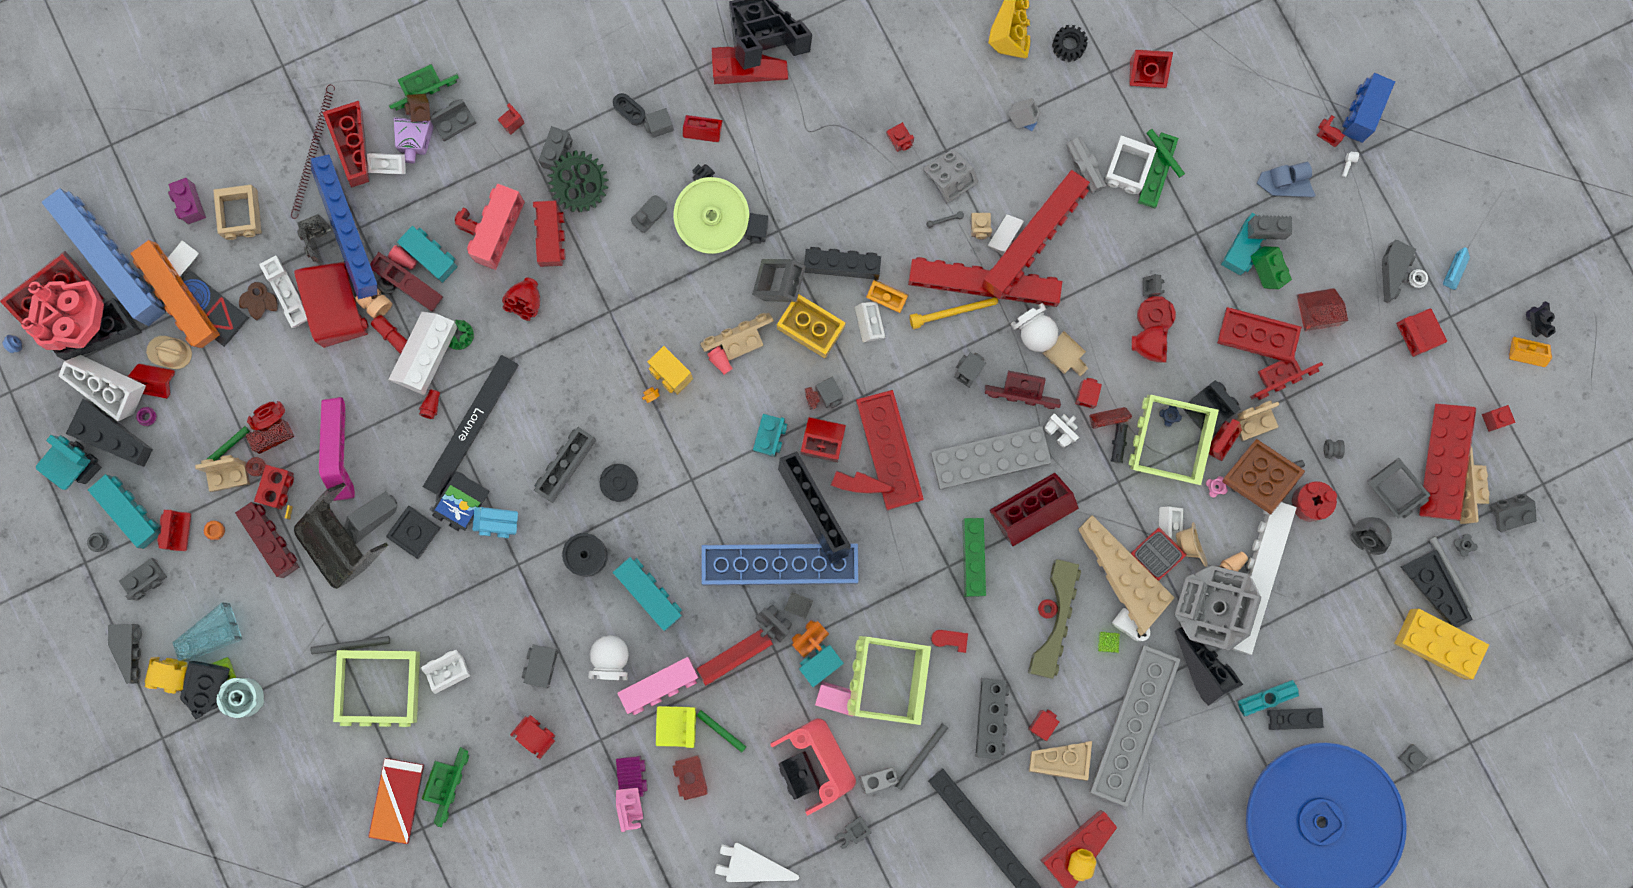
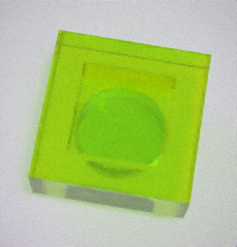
M1099 632L1098 651L1119 653L1120 633Z

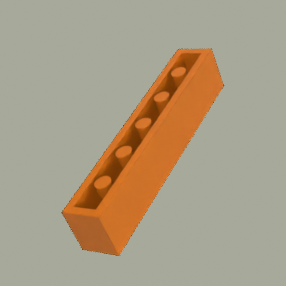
M148 240L130 253L134 258V265L145 274L143 275L145 281L153 286L155 289L154 294L166 305L164 306L165 310L171 316L173 315L176 320V326L181 331H184L187 336L185 339L191 346L203 348L220 336L158 243Z

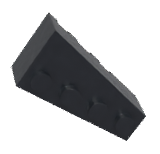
M82 399L66 432L69 436L145 467L153 450L125 429L124 426L111 418L110 415L98 408L97 405L85 399Z

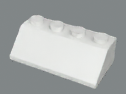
M421 312L388 380L425 395L457 330L455 322L435 313Z

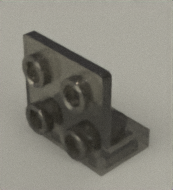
M317 214L297 222L299 227L297 233L299 238L305 242L304 251L307 257H311L313 262H317L319 265H324L314 237H323L332 230L329 223Z

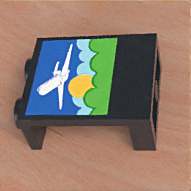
M454 470L448 485L434 507L431 506L429 510L433 512L432 516L441 522L443 519L449 521L450 524L448 526L459 532L460 528L466 531L474 518V509L481 507L490 491Z

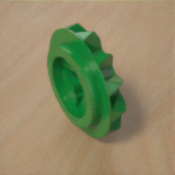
M456 319L454 321L460 332L465 334L460 335L459 340L456 336H453L449 347L455 350H462L472 343L474 331L469 323Z

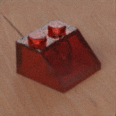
M1335 288L1297 295L1304 331L1341 326L1348 321L1345 302Z

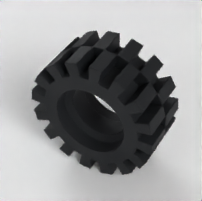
M1066 25L1065 28L1061 27L1054 37L1052 44L1054 54L1057 52V57L1061 56L1062 61H1065V59H1068V62H1071L1072 59L1076 61L1078 57H1082L1086 50L1088 38L1085 36V31H1080V27L1078 29L1075 28L1076 25H1072V27ZM1071 37L1076 40L1077 47L1067 49L1063 45V40Z

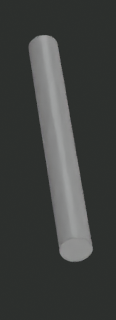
M1437 537L1430 538L1429 541L1433 549L1438 551L1466 607H1472L1473 604Z

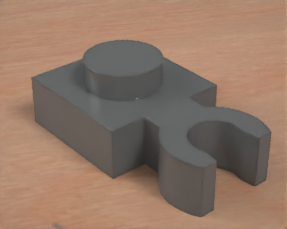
M859 816L844 826L847 830L846 833H838L835 839L845 838V843L841 845V848L844 849L849 845L850 840H853L856 844L872 832L863 818Z

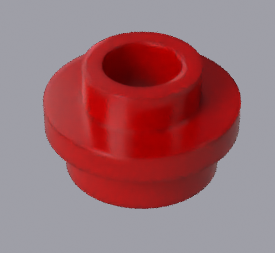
M1046 599L1040 602L1038 612L1043 618L1050 619L1057 614L1058 608L1053 600ZM1046 605L1051 608L1049 613L1044 611Z

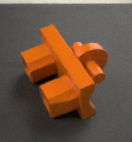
M811 620L806 624L805 628L807 631L803 635L799 633L792 637V646L803 658L814 648L820 652L822 648L819 644L829 635L818 621L814 622Z

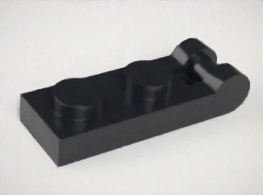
M1322 708L1267 710V715L1270 716L1269 730L1324 728ZM1278 716H1282V723H1278Z

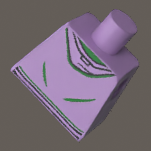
M394 117L395 146L399 152L405 154L406 163H415L416 154H426L434 129L430 121L411 122L407 118Z

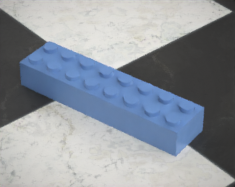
M59 188L42 201L45 208L133 319L149 326L166 313L162 307L164 303L157 297H154L151 293L153 289L150 285L142 282L140 279L141 274L134 267H130L128 264L130 260L123 253L120 254L118 252V245L112 239L109 240L107 238V231L100 224L97 225L95 223V216L89 210L86 211L83 208L85 204L78 196L75 197L70 191L66 192Z
M820 544L702 545V585L858 584V544H850L849 555L833 563H830Z

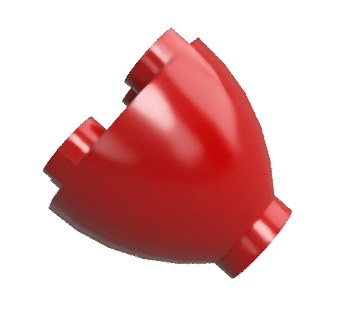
M526 277L523 281L514 284L504 294L502 308L506 312H513L519 315L523 320L530 321L532 317L538 314L540 308V294L537 288V281Z
M1168 325L1152 326L1143 330L1137 336H1132V351L1138 352L1142 357L1150 361L1166 363Z

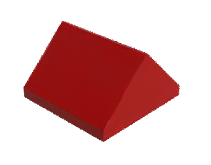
M1135 50L1130 58L1129 85L1167 88L1173 52Z

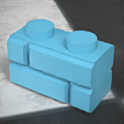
M484 507L475 508L472 530L479 532L480 536H491V533H495L498 538H509V535L516 534L518 511Z

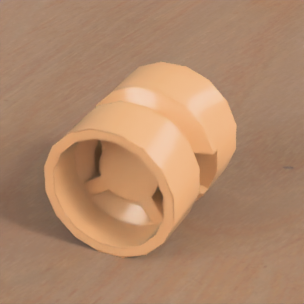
M378 288L377 295L359 300L357 296L355 298V301L363 309H367V313L373 319L381 314L384 316L392 307V302L385 295H381V291Z

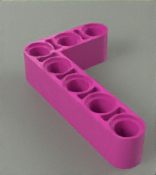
M342 397L321 401L319 474L333 501L355 497L354 485L344 467L345 402Z

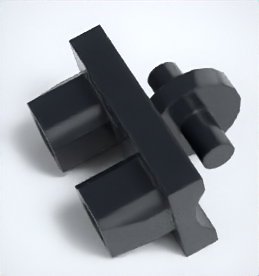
M1544 301L1540 307H1532L1526 312V319L1531 322L1532 335L1534 337L1542 334L1548 338L1556 332L1555 327L1551 325L1555 315L1550 311V303Z

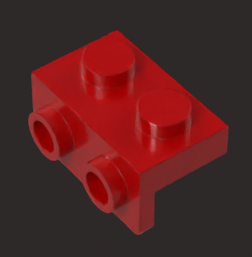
M164 509L160 517L161 533L157 539L159 549L187 551L191 513Z

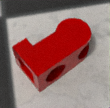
M937 630L932 633L931 642L934 646H956L957 652L966 653L968 633Z

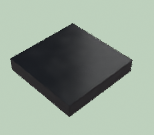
M408 505L386 538L416 559H419L441 527Z

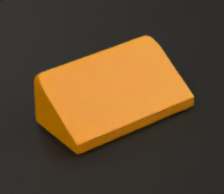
M874 279L866 298L901 313L909 295Z
M1513 337L1509 359L1546 367L1552 359L1551 346Z

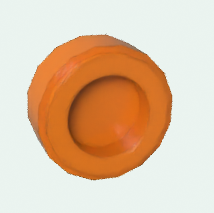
M210 521L204 526V535L208 539L219 540L224 536L225 527L221 522Z

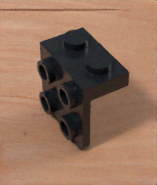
M1216 380L1187 402L1219 410L1214 430L1241 410L1238 401L1234 397H1230L1226 392L1225 386ZM1183 409L1202 431L1206 414Z

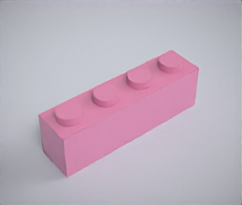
M686 657L617 694L627 714L633 713V715L644 711L643 706L650 703L652 707L662 701L661 697L665 695L671 697L679 693L678 689L685 685L687 689L697 684L696 679L699 676L690 658Z

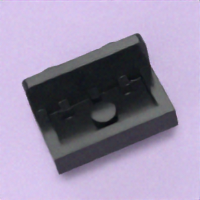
M806 751L779 763L780 773L784 777L788 785V792L794 800L820 789V783Z

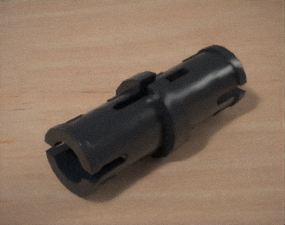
M1116 423L1115 438L1112 440L1111 462H1116L1117 455H1119L1118 463H1123L1124 448L1127 446L1125 441L1128 425L1123 424L1122 432H1120L1121 424Z

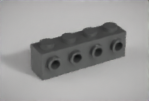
M580 427L572 430L565 446L562 445L556 459L548 464L546 473L534 485V491L551 503L558 497L596 442L592 435Z
M981 678L975 757L1001 760V755L1005 754V744L1002 743V737L1006 736L1007 725L1003 724L1004 716L1008 714V704H1005V696H1009L1007 680Z

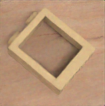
M244 185L213 190L217 232L226 240H234L238 236L255 237V234L262 233L258 191L254 186ZM248 199L250 225L226 228L223 202Z

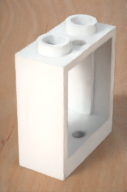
M1121 135L1115 147L1104 182L1112 188L1119 187L1125 189V192L1129 194H1139L1145 183L1157 148ZM1121 150L1147 159L1138 183L1113 174Z

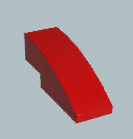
M836 471L831 486L842 490L869 494L891 492L896 488L861 472H856L855 477Z

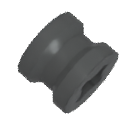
M1327 439L1325 441V458L1336 457L1337 459H1342L1344 457L1345 444L1343 440L1333 442L1331 439Z

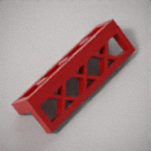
M760 629L698 667L697 671L702 677L705 686L772 646L773 643L766 634L762 638L760 634L763 630Z

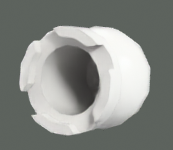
M1041 303L1038 305L1040 309L1032 308L1017 318L1019 320L1017 324L1016 322L1011 323L1014 330H1021L1023 344L1034 352L1050 350L1058 339V327L1050 317L1044 315V311L1047 309Z
M607 635L594 642L590 651V660L595 668L593 669L594 671L588 672V679H594V675H597V679L619 680V677L622 676V680H628V672H623V668L628 662L629 652L627 645L622 639L617 636Z

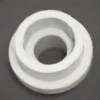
M1416 269L1409 274L1408 281L1414 288H1422L1428 282V275L1425 271ZM1415 276L1420 278V282L1415 280Z

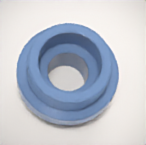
M7 335L4 338L2 344L8 352L14 353L22 350V342L17 336Z

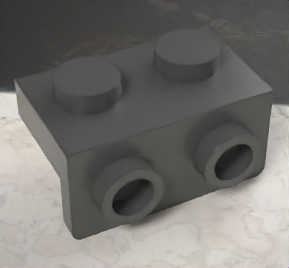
M1518 494L1515 497L1498 500L1490 504V509L1495 512L1497 530L1500 532L1537 521L1535 501L1526 494Z

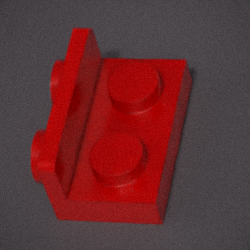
M1232 419L1230 423L1225 421L1211 441L1208 455L1223 461L1242 431L1239 421Z

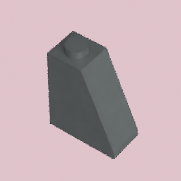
M386 491L349 514L346 518L344 531L357 544L396 512V499L392 495L389 496Z

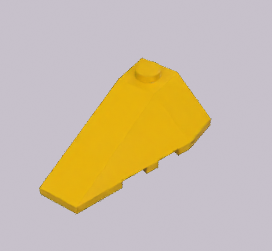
M1029 0L1003 1L991 27L988 42L998 53L1028 58L1030 36L1027 35V26H1030V20L1027 19L1026 9L1029 8Z

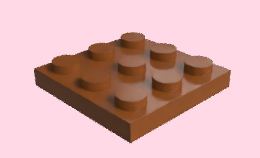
M1256 439L1224 477L1222 482L1272 515L1304 475L1305 470Z

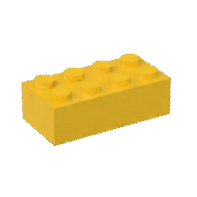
M1419 608L1410 609L1394 643L1464 680L1474 679L1489 647V644Z

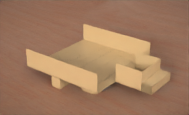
M1065 331L1061 333L1056 344L1050 350L1042 353L1063 374L1072 368L1081 377L1088 369L1086 364L1080 359L1086 351Z

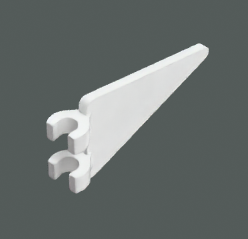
M735 843L734 847L721 844L720 854L731 856L729 867L716 864L715 874L726 876L727 882L796 881L799 879L798 874L740 843Z

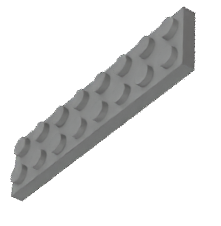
M1142 646L1090 788V793L1128 807L1181 659L1148 646Z

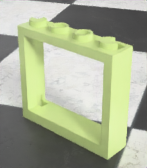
M1147 395V398L1144 397L1142 402L1143 415L1139 417L1137 423L1139 433L1135 435L1133 440V446H1135L1134 454H1131L1128 464L1131 465L1130 469L1201 485L1219 410L1155 395ZM1153 402L1206 414L1191 477L1139 465Z
M859 636V640L856 641L855 650L857 651L856 659L852 666L854 676L850 682L851 697L847 703L848 715L921 725L931 646ZM869 644L916 650L907 717L860 710Z
M337 650L333 722H340V726H352V722H359V726H372V723H379V726L389 727L391 723H399V727H411V723H416L420 652ZM346 658L409 659L407 717L343 716Z

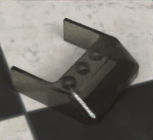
M345 483L326 489L294 526L296 538L330 586L335 589L344 586L365 571L389 546L386 542L370 549L363 556L355 542L330 509V503L344 489Z

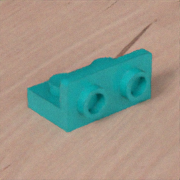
M766 414L762 415L753 447L754 452L775 457L776 452L780 453L783 443L780 442L781 434L785 435L788 425L785 423V418H777Z

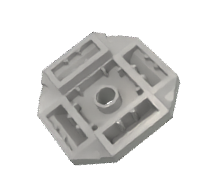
M1212 565L1186 577L1175 616L1190 640L1229 651L1251 635L1261 596L1249 574ZM1225 605L1224 610L1219 613V607Z

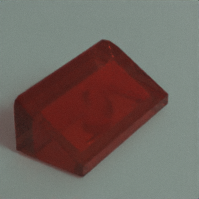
M1126 407L1090 414L1089 418L1091 427L1094 429L1127 422L1132 419V414Z

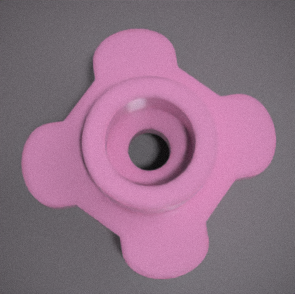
M1222 476L1206 481V486L1210 490L1209 495L1213 498L1219 494L1225 495L1228 492L1226 484L1222 482L1224 479Z

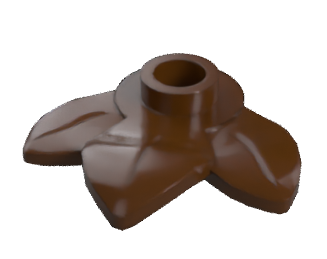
M261 282L250 284L248 291L239 298V307L248 308L249 314L255 320H259L263 316L265 309L277 311L278 308L276 297L269 293L267 287ZM255 288L260 290L259 295L254 293Z

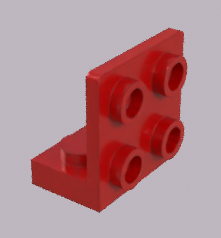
M1431 308L1396 323L1412 357L1447 342Z

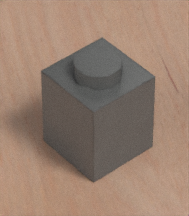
M667 108L645 115L647 121L644 122L647 133L651 132L653 138L674 131Z
M833 376L816 385V390L826 408L829 406L834 408L842 403L843 394Z

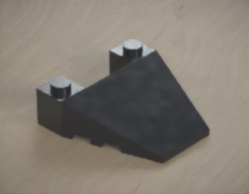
M773 0L729 1L735 58L744 70L760 66L762 51L786 45L793 56L810 52L812 42L810 30L801 20L796 21L793 19L791 13L779 9V5Z

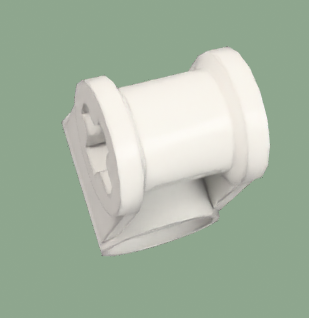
M1122 608L1112 621V624L1135 641L1147 640L1150 636V629L1143 636H1137L1138 632L1136 630L1139 629L1134 620L1131 621L1128 616L1129 611L1126 608Z

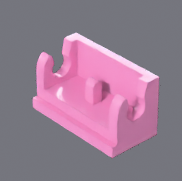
M822 681L815 705L848 715L847 703L851 697V691L848 688Z
M638 788L616 790V808L621 832L640 828L641 823H632L634 820L643 819Z

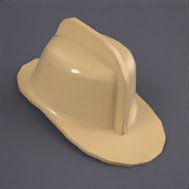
M169 336L155 337L147 346L146 353L148 359L156 365L170 369L184 368L192 358L191 347L186 342Z
M1192 522L1191 528L1176 533L1177 545L1187 554V557L1200 558L1203 565L1207 567V559L1198 538L1196 525Z

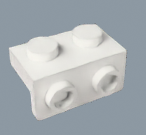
M457 650L449 651L444 656L429 661L421 667L427 676L434 694L470 677L465 660Z

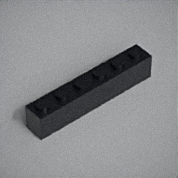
M796 451L781 457L778 470L830 563L847 557L851 545L798 452Z

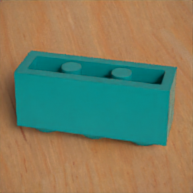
M1251 213L1246 218L1221 263L1222 266L1238 275H1242L1245 271L1248 272L1253 265L1251 255L1262 248L1260 246L1262 240L1266 241V239L1248 238V222L1256 215L1254 213Z
M411 226L397 243L443 283L458 267L454 263L456 259L449 252L444 254L440 250L442 247L434 239L432 242L426 238L428 234L420 227L416 229L414 226Z

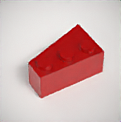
M556 201L533 202V208L536 209L534 226H536L537 238H535L537 263L540 267L563 266V260L566 259L565 249H562V242H565V231L562 230V223H565L564 212H561Z

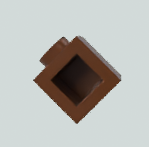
M426 94L406 95L407 104H404L405 114L409 115L411 122L430 121L429 101Z

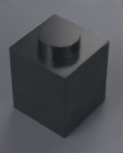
M749 214L746 236L747 240H750L751 243L761 244V242H766L769 222L768 215Z

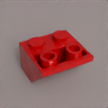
M808 417L800 455L838 463L846 425Z

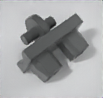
M774 605L767 609L764 608L755 619L760 623L758 626L763 630L760 634L762 638L767 634L771 639L775 637L781 642L789 634L792 623L786 618L781 622L778 621L775 617L779 611Z

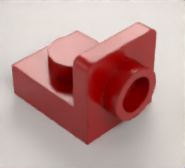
M1331 115L1328 119L1324 118L1319 124L1318 128L1320 131L1317 136L1336 147L1345 135L1338 128L1330 126L1335 118Z
M903 122L886 131L897 152L900 150L906 151L913 146L914 136L910 135Z
M463 207L455 216V225L458 229L475 236V228L478 223L468 219L470 213Z

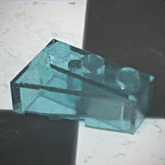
M222 602L172 643L178 661H189L243 639L230 603Z

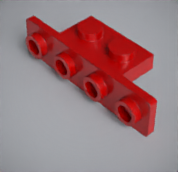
M1295 357L1292 363L1278 361L1258 371L1266 389L1253 394L1250 398L1251 400L1255 398L1261 400L1269 396L1268 392L1271 390L1278 392L1286 388L1285 384L1290 381L1292 384L1303 380V375L1308 373L1311 376L1319 372L1318 368L1323 366V363L1320 362L1302 371Z

